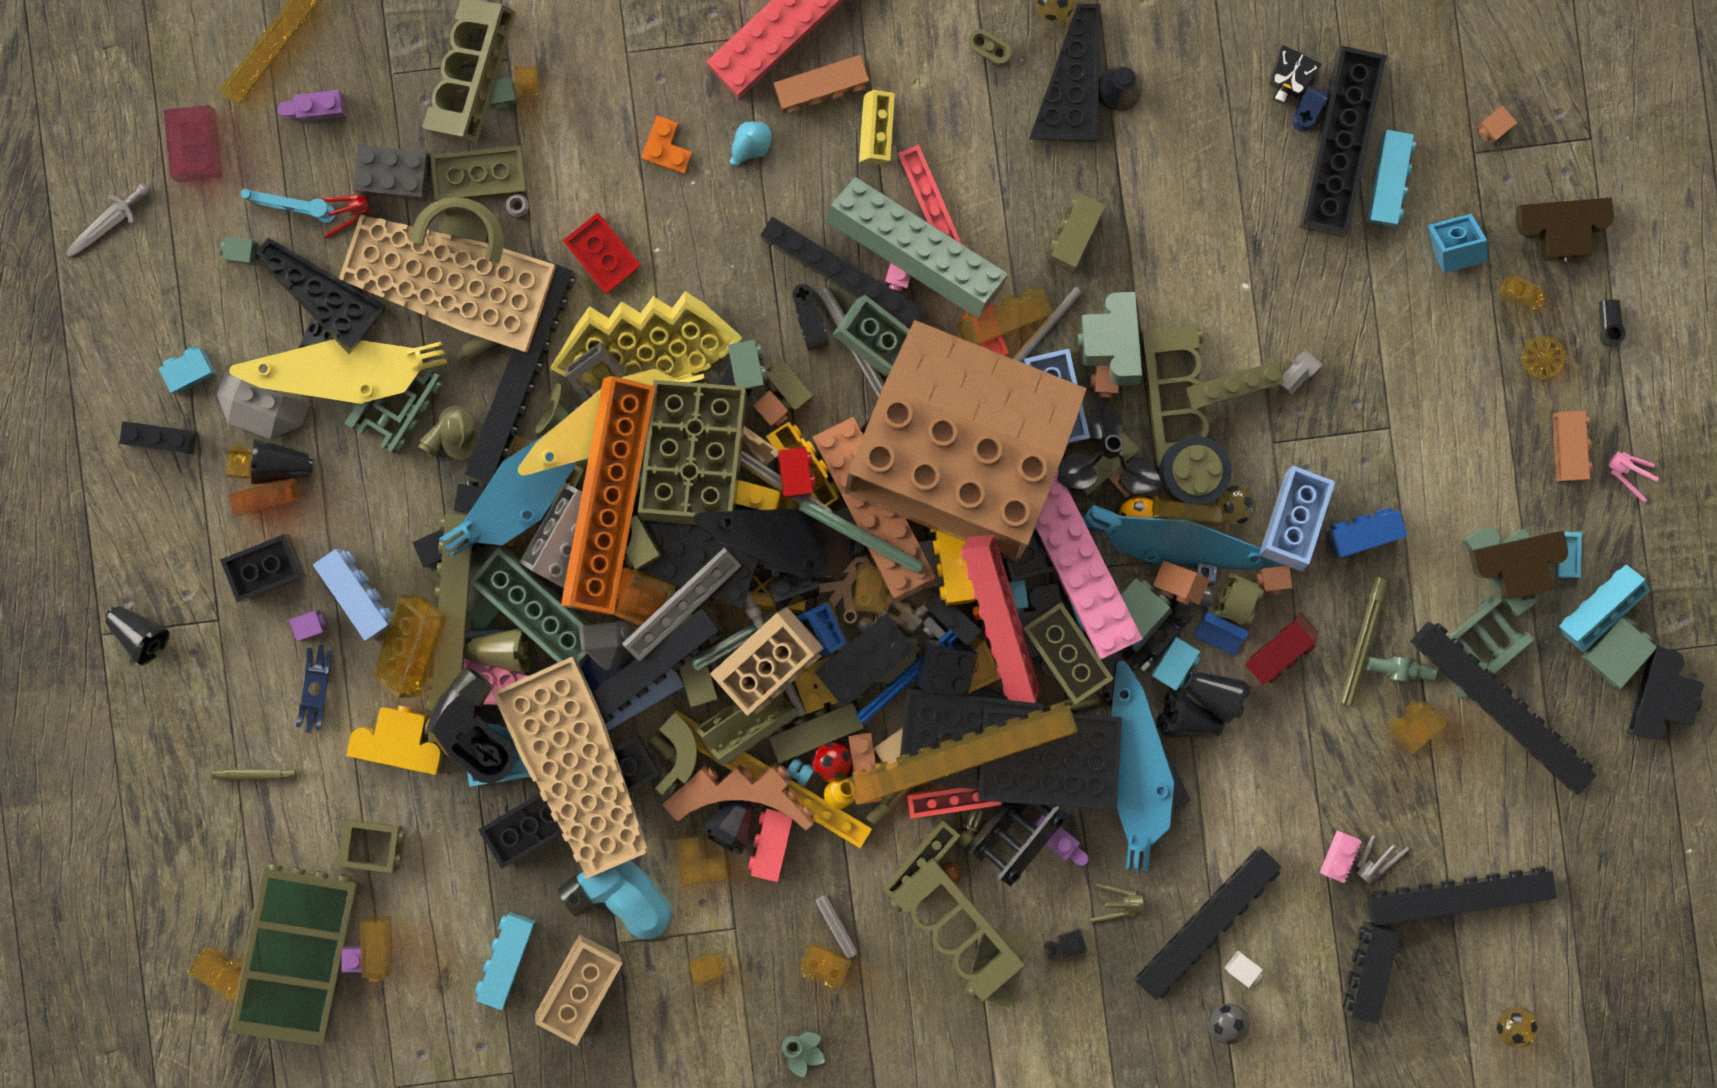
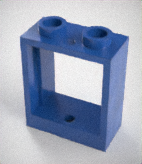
M828 603L796 615L797 619L806 629L804 620L808 618L819 643L824 648L819 652L821 656L829 654L847 644Z

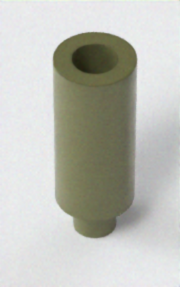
M475 337L461 345L462 350L457 352L456 356L460 361L465 358L471 360L498 343Z

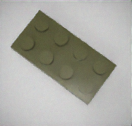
M522 146L430 155L435 201L453 197L474 198L526 192Z

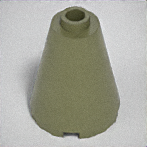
M520 628L473 638L471 643H468L467 655L475 662L525 674V672L529 671L532 664L533 650H529V643H533V640Z

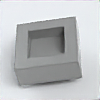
M930 617L923 622L926 626L923 630L932 639L935 636L940 639L945 634Z

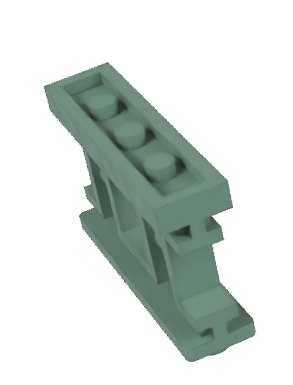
M428 369L423 377L417 374L415 379L427 385L430 378L432 379L416 405L414 404L419 396L409 391L414 380L404 392L410 399L399 416L382 406L386 399L384 397L376 401L357 403L344 424L361 434H364L367 427L371 426L386 436L380 445L381 447L394 454L396 451L400 452L407 441L404 439L409 431L413 432L419 422L416 419L421 412L424 413L431 403L429 398L433 393L436 394L443 384L441 381L443 377L431 369ZM372 404L383 412L377 423L368 418L363 420ZM408 417L392 443H390L395 435L384 429L390 418L402 424L405 418Z

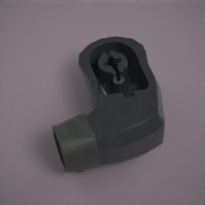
M466 667L437 700L427 721V731L452 761L465 769L477 781L491 784L502 780L511 772L515 764V749L510 741L492 730L486 721L477 714L478 708L482 707L493 685L478 672Z

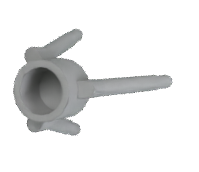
M1372 835L1361 860L1356 865L1360 868L1357 874L1372 884L1374 880L1377 881L1385 871L1400 860L1410 849L1406 847L1380 869L1381 864L1388 858L1396 846L1392 845L1376 863H1373L1371 860L1366 863L1376 839L1375 835Z

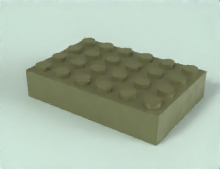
M654 380L653 386H656L647 432L638 508L640 519L643 521L697 525L694 521L696 513L735 511L747 406L746 387Z

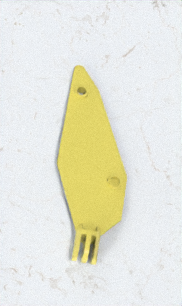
M333 339L236 364L230 367L229 372L232 376L263 389L361 404L404 393L420 370L447 364L446 359H439L424 363V361L444 356V350L421 354V352L442 347V342L409 348L361 340L349 355ZM264 365L267 366V372L261 373L260 368Z
M651 369L621 378L653 386L654 380L694 382L705 377L704 374L676 380L657 369ZM601 389L534 444L518 467L520 475L525 476L589 458ZM547 453H550L552 456L550 461H547L545 458Z

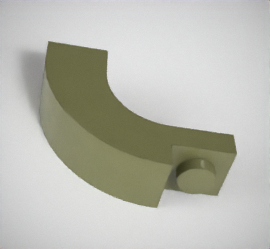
M676 712L659 729L672 741L677 752L675 766L655 788L662 795L665 791L669 794L678 785L675 781L677 778L685 784L691 776L696 763L697 748L694 735L688 724Z

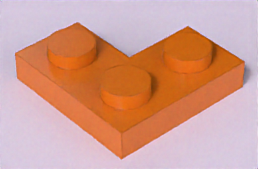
M657 115L641 158L685 175L692 152L671 145L679 124Z

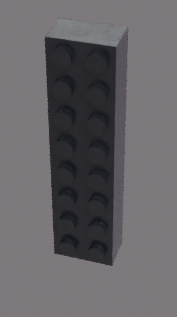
M1341 46L1337 51L1299 228L1342 238L1348 234L1387 55L1347 46Z
M639 734L614 748L629 793L662 773ZM540 793L478 829L501 869L563 833L558 822L554 821L547 801L544 802Z

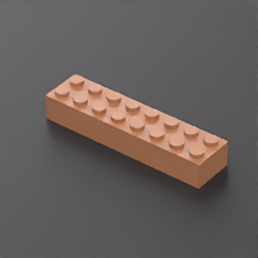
M851 417L813 436V440L856 526L924 562L923 570L921 573L916 574L867 547L895 603L937 583L906 518L845 494L848 472L863 438L854 417Z

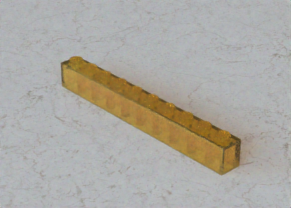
M1063 702L1050 706L1051 711L1042 713L1041 710L1029 713V718L1020 721V718L1016 717L1007 720L1006 726L998 728L997 724L984 728L985 733L976 735L975 732L963 735V740L954 743L953 739L941 742L940 748L932 750L931 746L918 750L919 755L910 757L909 754L897 757V762L888 765V762L884 761L875 764L874 770L866 772L864 768L852 772L853 777L848 778L856 805H862L1078 733L1069 705L1064 706Z

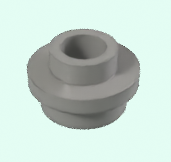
M514 194L507 199L506 209L510 215L521 217L527 213L529 203L523 195ZM516 202H520L522 204V207L519 210L514 209V204Z

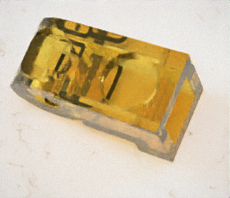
M1515 274L1506 276L1498 295L1515 300L1534 310L1541 309L1548 294L1545 290L1537 287V285Z

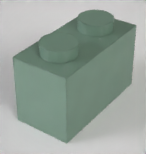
M755 339L728 344L735 385L746 387V390L764 387L763 381L768 379L765 367L760 366L759 358H763L761 344L756 345Z

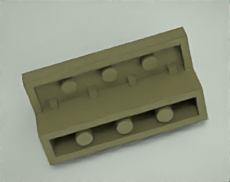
M782 693L774 699L770 697L769 699L772 702L758 714L752 712L748 716L733 702L694 730L718 765L724 766L733 762L744 751L752 749L762 739L771 736L781 726L790 723L794 717L799 715L795 707L785 699Z

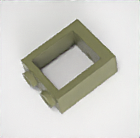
M356 819L344 820L337 866L386 873L395 872L396 868H400L402 856L398 852L399 845H403L405 832L401 831L402 826ZM356 828L392 833L387 865L352 860Z

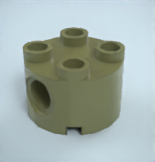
M1230 573L1227 576L1230 580L1228 582L1223 581L1217 593L1214 606L1218 607V610L1215 609L1214 614L1218 617L1229 619L1238 625H1243L1245 622L1251 623L1255 615L1253 609L1256 602L1260 601L1263 589L1259 588L1256 582L1248 581L1239 575Z

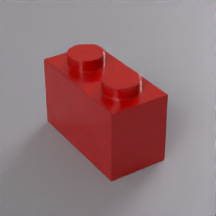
M806 447L778 450L783 498L811 495L812 489H816L815 477L810 475L809 466H813L811 452H807Z

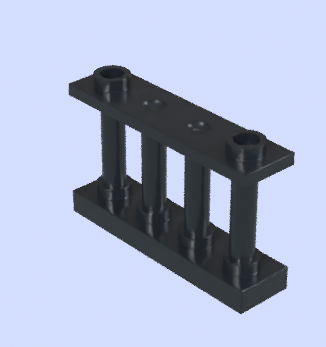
M1003 802L967 846L966 850L981 861L987 857L1002 870L998 878L1011 887L1053 834L1063 826L1066 818L1069 816L1058 806L1051 810L1046 805L1031 804L1046 817L1039 827L1036 828L1021 815V812L1028 804ZM1014 821L1031 835L1023 846L1006 832ZM999 839L1017 853L1009 863H1006L992 850Z

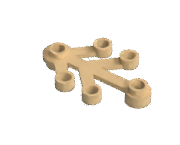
M867 557L855 558L843 572H849L844 580L819 583V593L835 591L829 598L833 607L843 597L845 608L843 618L845 622L850 624L857 620L851 592V585L856 578L859 588L857 601L861 605H867L871 601L866 583V575L871 570V563ZM862 562L864 569L862 571L856 570V563ZM862 594H866L868 596V601L866 603H862L860 601V596ZM848 612H852L855 615L852 621L846 619Z

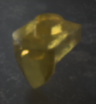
M238 444L229 449L226 477L250 479L252 454L247 447Z

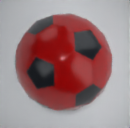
M828 742L819 746L812 757V767L815 774L827 782L846 778L853 765L848 748L837 742Z

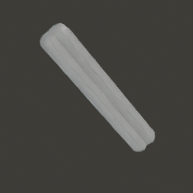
M826 895L816 899V904L846 958L855 956L857 950Z

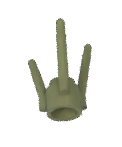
M1100 883L1095 884L1097 888L1126 895L1127 897H1123V903L1105 904L1106 908H1123L1124 912L1090 918V923L1125 916H1135V913L1143 912V896L1136 895V891H1127Z

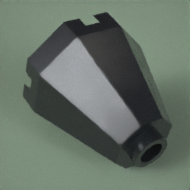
M730 800L706 822L700 833L705 835L708 832V839L731 852L736 848L738 849L736 854L741 855L747 844L754 810L750 806L752 802Z

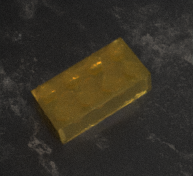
M421 594L399 595L372 676L398 698L420 697L447 616Z

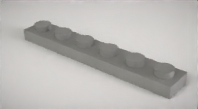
M723 548L622 643L624 647L640 662L740 568L741 564Z

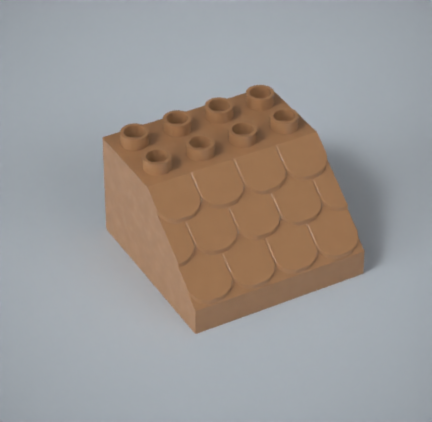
M914 320L883 386L848 472L845 494L966 542L968 537L995 534L1001 557L1017 563L1030 541L1064 455L1087 389Z

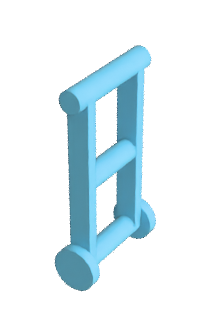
M247 189L241 191V196L254 205L313 215L323 223L332 222L336 216H328V212L335 209L327 205L322 199H314L311 202Z

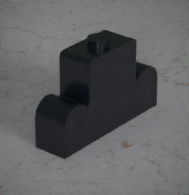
M1059 584L1039 586L1030 591L1028 600L1035 610L1018 613L1022 629L1061 603ZM1024 632L1031 658L1039 657L1040 654ZM1041 659L1039 664L1041 672L1048 677H1055L1044 660Z
M1656 646L1657 648L1647 658L1627 731L1629 734L1653 740L1660 739L1665 735L1667 727L1664 720L1681 725H1693L1696 712H1699L1702 706V699L1700 698L1704 687L1703 682L1677 675V672H1680L1685 664L1683 655L1675 650Z

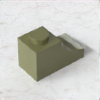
M635 515L631 518L632 537L630 544L626 547L625 552L627 555L624 558L630 568L634 567L636 570H641L663 557L643 520L640 519V516Z

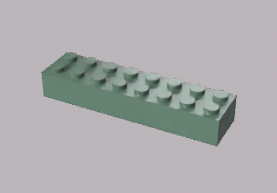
M856 177L830 206L826 222L978 319L1003 288L1008 273Z

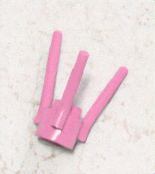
M1618 451L1609 464V467L1613 469L1611 474L1618 477L1643 503H1646L1647 499L1621 473L1627 474L1632 469L1658 482V477L1633 465V462L1650 468H1654L1655 464Z

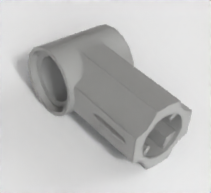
M1304 349L1294 359L1293 365L1282 375L1284 383L1279 386L1289 395H1292L1307 378L1309 379L1322 366V363L1307 349Z

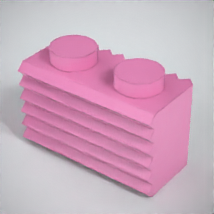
M1337 830L1320 873L1340 882H1346L1345 878H1348L1347 874L1350 873L1349 870L1351 865H1353L1352 861H1355L1354 857L1357 856L1356 853L1358 848H1360L1359 844L1362 843L1361 840Z

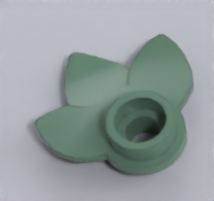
M805 1032L799 1037L789 1036L783 1041L782 1051L788 1057V1067L799 1077H805L807 1065H819L825 1062L822 1051L817 1047L821 1040V1036L818 1034ZM791 1043L797 1044L798 1048L797 1050L792 1051L790 1050L789 1045Z

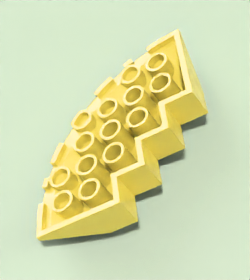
M686 291L673 308L653 296L641 313L621 301L609 318L589 306L577 322L550 369L565 376L564 368L601 342L628 375L657 369L676 380H681L710 368L711 364L729 353L728 344L738 343L742 336L705 303ZM601 361L578 379L598 388V386L602 387L603 378L617 376L604 361Z

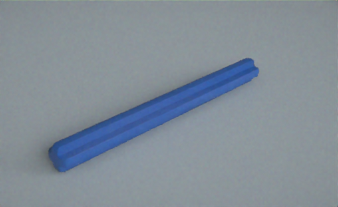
M949 630L938 641L955 643L959 638ZM922 655L856 715L861 723L866 724L918 676Z

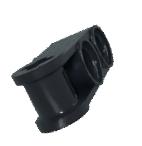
M806 284L797 285L793 289L792 294L808 352L829 346L830 343L825 327L822 324L821 313L811 287ZM801 289L804 292H809L805 301L796 297Z

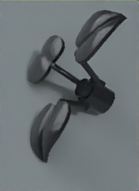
M1106 400L1099 403L1089 414L1086 423L1090 438L1093 440L1102 439L1104 443L1102 451L1092 463L1089 462L1085 455L1080 453H1073L1065 457L1060 465L1058 481L1070 489H1087L1098 478V473L1093 467L1101 458L1105 456L1106 458L1114 459L1118 456L1121 467L1125 470L1121 475V483L1126 491L1135 495H1142L1160 489L1162 486L1160 477L1153 466L1146 460L1132 458L1128 465H1125L1124 452L1121 451L1123 441L1119 437L1123 432L1122 419Z

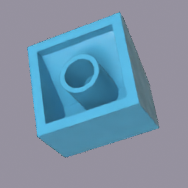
M1472 213L1428 225L1435 257L1443 273L1488 262L1487 239Z

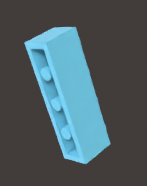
M1386 130L1382 133L1367 223L1395 227L1398 225V222L1402 221L1404 209L1401 208L1402 200L1406 199L1408 186H1405L1406 177H1410L1412 169L1409 159L1410 155L1414 154L1416 142L1413 141L1414 134Z
M1625 565L1620 570H1617L1610 580L1601 585L1588 600L1582 602L1572 615L1567 616L1559 627L1565 638L1582 652H1585L1651 590L1642 576L1628 565Z
M510 912L507 917H502L498 929L502 930L499 938L495 937L490 949L494 951L491 960H486L482 971L486 975L483 981L479 980L475 990V994L478 995L477 1002L503 1010L536 921Z

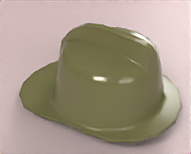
M556 384L550 392L543 414L537 423L535 433L549 432L570 415L568 406L560 399L561 384Z
M454 405L447 407L439 418L442 445L444 451L450 457L464 460L472 455L477 443L475 421L472 414L466 408Z

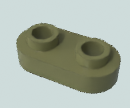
M977 29L970 34L968 44L973 52L996 65H1003L1008 62L1011 56V48L1005 41L983 29ZM977 39H982L984 41V44L982 46H978L975 41ZM997 50H1001L1004 53V55L1002 57H997L995 55V52Z

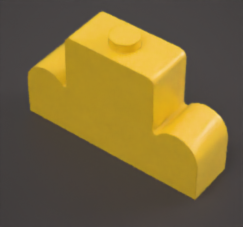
M738 480L736 505L755 510H800V504L791 498H783L781 491Z
M399 705L398 709L388 706L380 708L375 731L370 727L355 729L350 736L346 756L437 775L440 773L443 750L436 742L423 743L425 723L428 720V716L411 712V707Z

